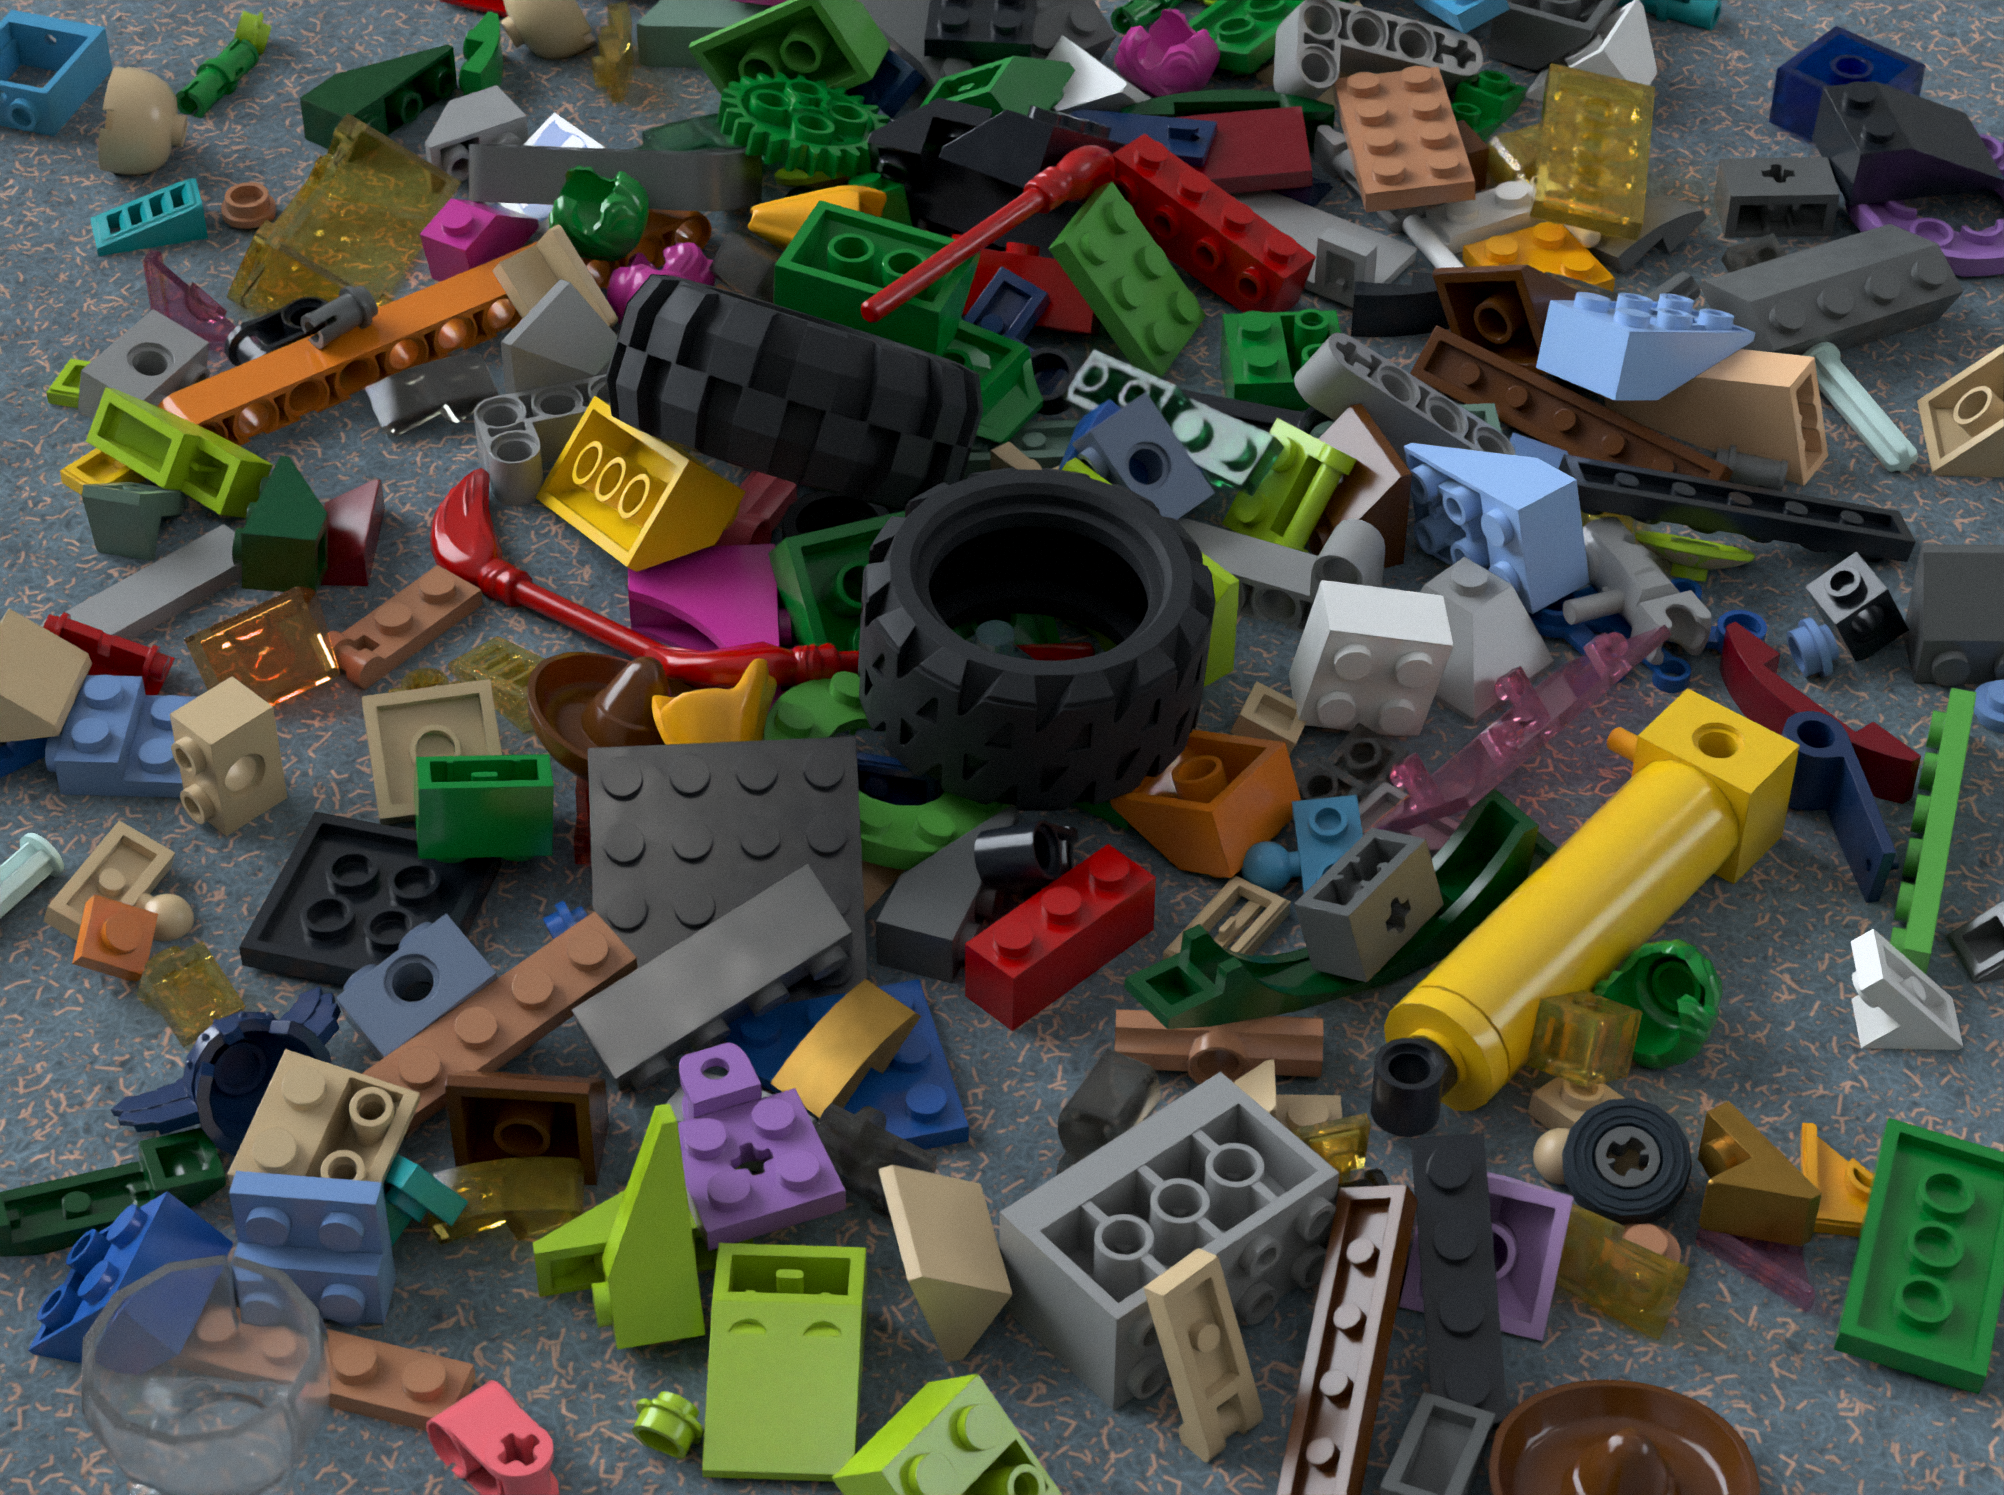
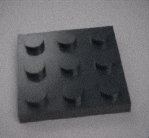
M314 812L239 946L242 966L344 986L348 979L359 969L369 964H376L378 966L399 950V944L404 936L422 923L431 922L433 924L443 915L447 914L466 936L502 866L501 857L468 858L457 863H444L435 859H419L417 831ZM422 981L415 982L403 991L401 997L420 1001L431 992L433 984Z

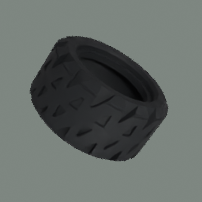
M1003 468L971 473L966 480L953 483L950 486L945 482L940 483L911 499L906 505L905 518L892 516L885 523L870 546L869 564L864 567L858 659V677H860L859 699L868 723L874 732L886 731L885 747L890 754L915 775L920 777L926 772L941 782V787L944 791L980 804L988 805L989 803L997 802L1015 805L1016 810L1062 811L1073 803L1088 801L1092 805H1097L1131 793L1141 785L1145 776L1157 777L1182 753L1187 745L1189 734L1197 727L1216 602L1211 571L1208 566L1203 565L1202 553L1197 543L1176 519L1161 516L1159 509L1151 500L1119 484L1111 485L1092 479L1087 474L1051 468H1043L1042 470ZM1037 614L1057 617L1084 625L1103 634L1117 646L1102 654L1081 659L1061 661L1028 660L983 649L965 641L952 630L963 623L988 616Z

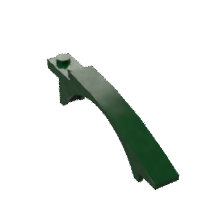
M1493 788L1478 796L1461 824L1432 858L1444 905L1368 982L1313 970L1307 947L1275 955H1248L1234 952L1215 942L1210 934L1198 924L1183 931L1179 953L1126 977L1124 988L1167 1029L1211 1027L1297 1012L1379 987L1444 959L1473 931V928L1482 923L1558 847L1538 832L1539 825Z

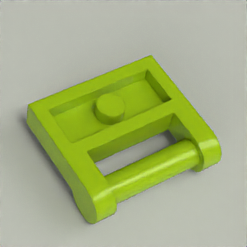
M1276 418L1222 524L1239 534L1308 553L1309 551L1304 548L1343 473L1349 476L1357 459Z

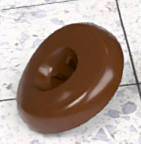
M567 652L542 660L531 672L527 686L528 715L537 737L548 753L571 773L589 782L588 748L666 745L654 721L652 697L654 695L677 697L682 693L699 689L688 683L668 679L661 662L650 656L638 657L629 661L606 654Z
M1578 1381L1563 1384L1529 1397L1516 1406L1500 1424L1492 1443L1489 1460V1477L1493 1495H1760L1759 1477L1751 1453L1743 1438L1723 1417L1697 1400L1666 1388L1634 1381Z

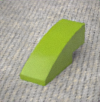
M105 387L86 438V442L163 489L182 491L219 515L246 518L249 503L257 502L259 499V489L263 476L269 477L273 464L197 424L134 396Z

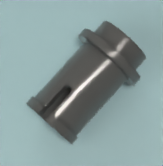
M350 285L345 286L340 290L338 298L311 313L303 315L301 317V326L304 334L322 324L326 325L325 328L319 330L317 334L308 339L316 348L321 349L357 326L361 329L369 327L372 323V318L378 314L377 304L372 294L364 286L359 285L355 288Z
M1732 444L1729 450L1717 448L1714 460L1728 466L1733 471L1728 482L1778 491L1783 490L1788 461H1779L1737 452V445Z

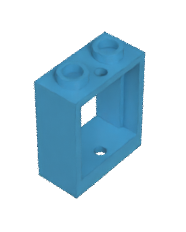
M11 10L0 22V91L4 92L0 93V126L55 136L113 70L106 28ZM49 35H52L56 39V42L52 41L49 38ZM21 65L57 71L44 88L7 81Z

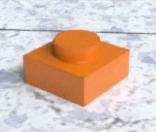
M95 894L85 903L72 964L120 979L139 981L146 974L158 914Z

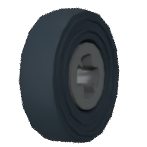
M1635 1098L1609 1099L1588 1109L1570 1128L1562 1152L1564 1182L1577 1205L1596 1220L1617 1227H1622L1626 1224L1651 1223L1666 1216L1684 1196L1692 1170L1689 1142L1678 1122L1659 1106ZM1628 1149L1638 1152L1640 1154L1638 1166L1647 1167L1643 1171L1631 1168L1625 1176L1614 1172V1158L1607 1159L1611 1153L1622 1157L1627 1153Z

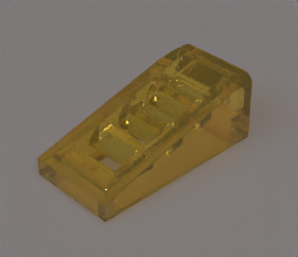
M496 636L448 663L449 671L463 683L490 679L495 710L523 733L533 728L527 707L528 680L533 669L545 658ZM497 655V657L491 659L490 661H488V662H486V663H484V664H482V665H480V666H477V665L481 664L482 662H484V661H486V660L492 658L493 656Z

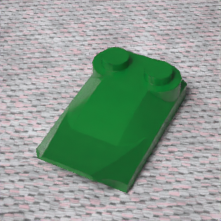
M961 319L956 335L942 357L960 363L979 374L983 414L976 436L1005 444L1043 405L1044 398L1037 387L1029 348L1027 345Z

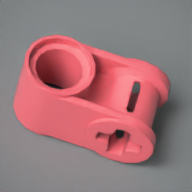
M490 1380L426 1423L429 1440L439 1458L447 1466L454 1462L457 1465L451 1469L454 1474L459 1478L465 1479L480 1495H559L558 1480L550 1470L554 1460L552 1438L546 1430L541 1428L518 1406L512 1395L497 1381Z

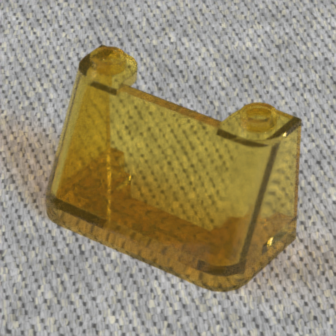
M347 113L333 133L335 137L327 154L324 156L320 155L307 181L276 222L273 224L265 220L253 236L226 299L247 311L268 314L302 297H319L331 302L339 297V292L343 287L350 285L355 288L361 285L372 294L377 308L393 302L394 300L388 297L389 293L423 247L420 233L447 202L454 198L462 182Z

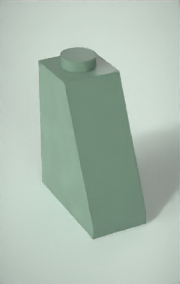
M660 0L636 23L639 64L648 67L702 68L688 49L691 42L773 6L731 0Z

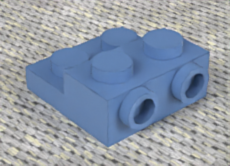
M87 675L62 728V734L48 737L46 741V767L49 772H56L60 794L180 798L183 785L180 768L171 750V746L175 741L170 713L198 696L146 695L142 676Z
M236 1171L229 1196L238 1239L231 1267L239 1308L255 1311L267 1317L330 1319L348 1327L359 1326L366 1322L384 1324L396 1283V1272L382 1182Z

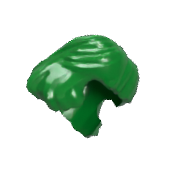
M577 165L575 168H570L565 174L566 182L559 192V198L554 201L552 211L549 213V229L560 225L582 258L612 262L626 257L637 247L646 229L649 216V202L645 188L640 182L630 177L624 171H619L614 179H608L598 175L591 166L584 168L581 165Z
M1682 939L1645 943L1627 956L1618 971L1613 970L1608 978L1599 981L1594 986V991L1588 995L1587 1002L1592 1006L1593 1019L1589 1023L1591 1033L1601 1037L1610 1049L1621 1052L1622 1056L1630 1058L1637 1064L1650 1069H1666L1671 1066L1685 1064L1689 1059L1699 1054L1717 1022L1720 1014L1718 1007L1723 995L1721 978L1718 976L1713 962L1700 953L1695 945L1688 944Z

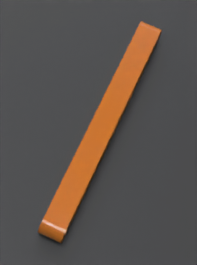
M649 209L646 229L642 234L639 244L626 257L612 262L582 257L581 259L599 288L605 287L607 289L613 269L627 267L629 258L636 253L644 254L646 259L657 269L666 263L663 256V250L666 247L687 242L694 243L700 249H703L711 237V223L699 211ZM537 242L378 307V314L372 318V323L369 327L361 329L357 326L331 341L324 348L318 349L310 343L308 339L315 335L313 334L178 390L165 397L157 407L180 416L241 446L250 442L248 438L261 432L269 434L302 420L299 416L315 410L318 413L351 399L349 395L360 390L370 391L401 377L398 374L414 368L417 371L450 357L447 353L461 347L466 350L497 337V332L509 327L514 329L522 318L492 270L499 262L535 245Z

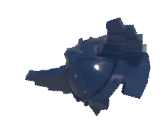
M320 986L302 993L289 1012H286L279 1020L275 1018L272 1012L266 1014L264 1012L240 1011L221 1019H214L213 1025L198 1037L189 1052L182 1078L176 1080L175 1083L157 1088L155 1091L136 1096H127L111 1109L113 1116L119 1117L118 1122L121 1126H133L137 1133L158 1130L160 1135L201 1123L202 1130L218 1149L236 1156L285 1049L332 1064L330 1053L325 1044L339 1030L340 1027L337 1019L341 1013L338 1003H335L333 993L323 995Z

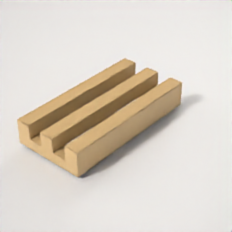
M1234 875L1183 931L1200 924L1209 932L1242 896L1249 901L1235 916L1229 917L1219 928V933L1214 940L1222 947L1227 948L1265 907L1266 909L1229 949L1237 953L1253 955L1290 914L1291 901ZM1183 931L1163 951V960L1180 952Z

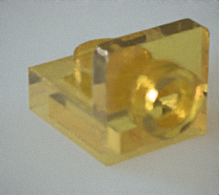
M203 940L183 951L179 946L169 947L152 957L144 966L145 970L143 971L136 995L143 1005L151 1001L155 1003L183 1048L197 1041L198 1037L213 1025L214 1019H221L245 1010V1004Z

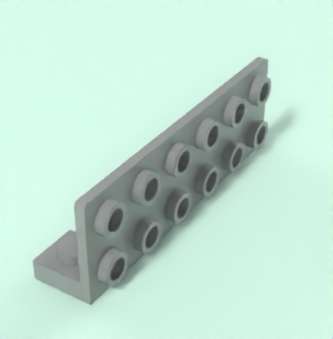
M1265 190L1230 194L1238 201L1248 205L1253 212L1284 234L1291 236L1299 245L1316 256L1304 289L1353 308L1355 281L1391 284L1416 260L1417 249L1414 246L1276 192Z

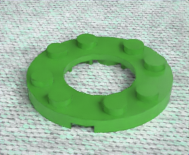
M841 671L835 673L832 679H814L789 689L771 707L767 715L762 740L837 737L838 733L848 730L849 735H855L857 728L872 729L859 699L860 677L851 672ZM859 791L862 860L884 867L910 870L1010 805L997 802L984 805L946 791L939 799L920 806L894 805L873 799Z

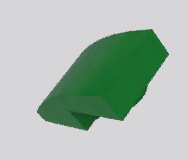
M488 11L474 29L469 30L463 43V56L467 61L463 63L459 73V88L461 91H464V96L496 85L499 88L501 86L503 78V53L498 13Z
M1483 70L1472 76L1469 80L1462 81L1457 85L1454 103L1451 104L1456 122L1464 120L1485 141L1515 113L1526 97L1527 88L1510 82V77L1502 72Z

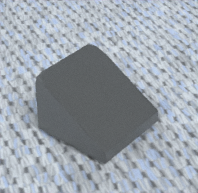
M2004 901L1946 935V938L1975 984L2004 978Z

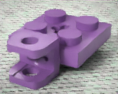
M724 1043L690 1053L680 1059V1083L685 1095L682 1099L683 1122L678 1123L688 1205L708 1251L718 1249L719 1243L741 1242L846 1209L844 1186L796 1088L762 1098L761 1083L748 1056L740 1047L733 1043ZM719 1066L725 1068L728 1074L721 1079L714 1080L705 1077L703 1072L710 1067ZM750 1161L764 1163V1173L752 1176L747 1168L735 1169L741 1164Z

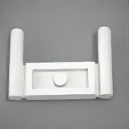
M1543 173L1535 175L1530 183L1525 179L1504 182L1496 188L1475 194V200L1452 202L1426 210L1425 218L1421 219L1418 215H1410L1402 223L1404 233L1436 269L1464 267L1454 256V254L1463 251V246L1489 239L1492 236L1504 235L1533 227L1542 222H1549V216L1554 215L1586 248L1596 246L1601 239V233L1596 226Z

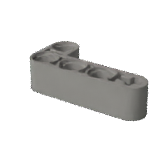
M1304 0L1277 28L1274 89L1278 93L1316 100L1335 83L1339 72L1351 75L1359 72L1379 74L1402 71L1411 66H1424L1427 68L1439 67L1447 94L1456 91L1459 83L1469 80L1479 71L1483 63V54L1478 42L1471 36L1459 31L1338 0Z
M1344 333L1332 334L1294 377L1295 386L1302 398L1334 421L1349 406L1361 403L1406 466L1404 446L1409 443L1515 455L1512 443L1499 430Z
M606 374L494 396L483 400L476 406L474 420L478 457L482 468L489 473V487L496 500L512 506L526 505L537 500L536 496L544 483L542 463L558 459L594 396L610 404Z
M1179 518L1177 520L1197 543L1201 552L1239 579L1237 614L1264 622L1272 619L1286 623L1285 628L1303 633L1321 580L1382 588L1385 542L1380 532L1363 520L1348 519L1340 522L1333 530L1318 556L1190 519Z

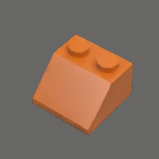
M1193 729L1192 733L1189 734L1185 749L1157 777H1147L1146 775L1141 785L1134 791L1111 799L1110 803L1116 812L1179 870L1208 874L1215 878H1232L1241 871L1245 855L1251 846L1259 842L1270 841L1293 818L1292 802L1301 801L1285 742Z

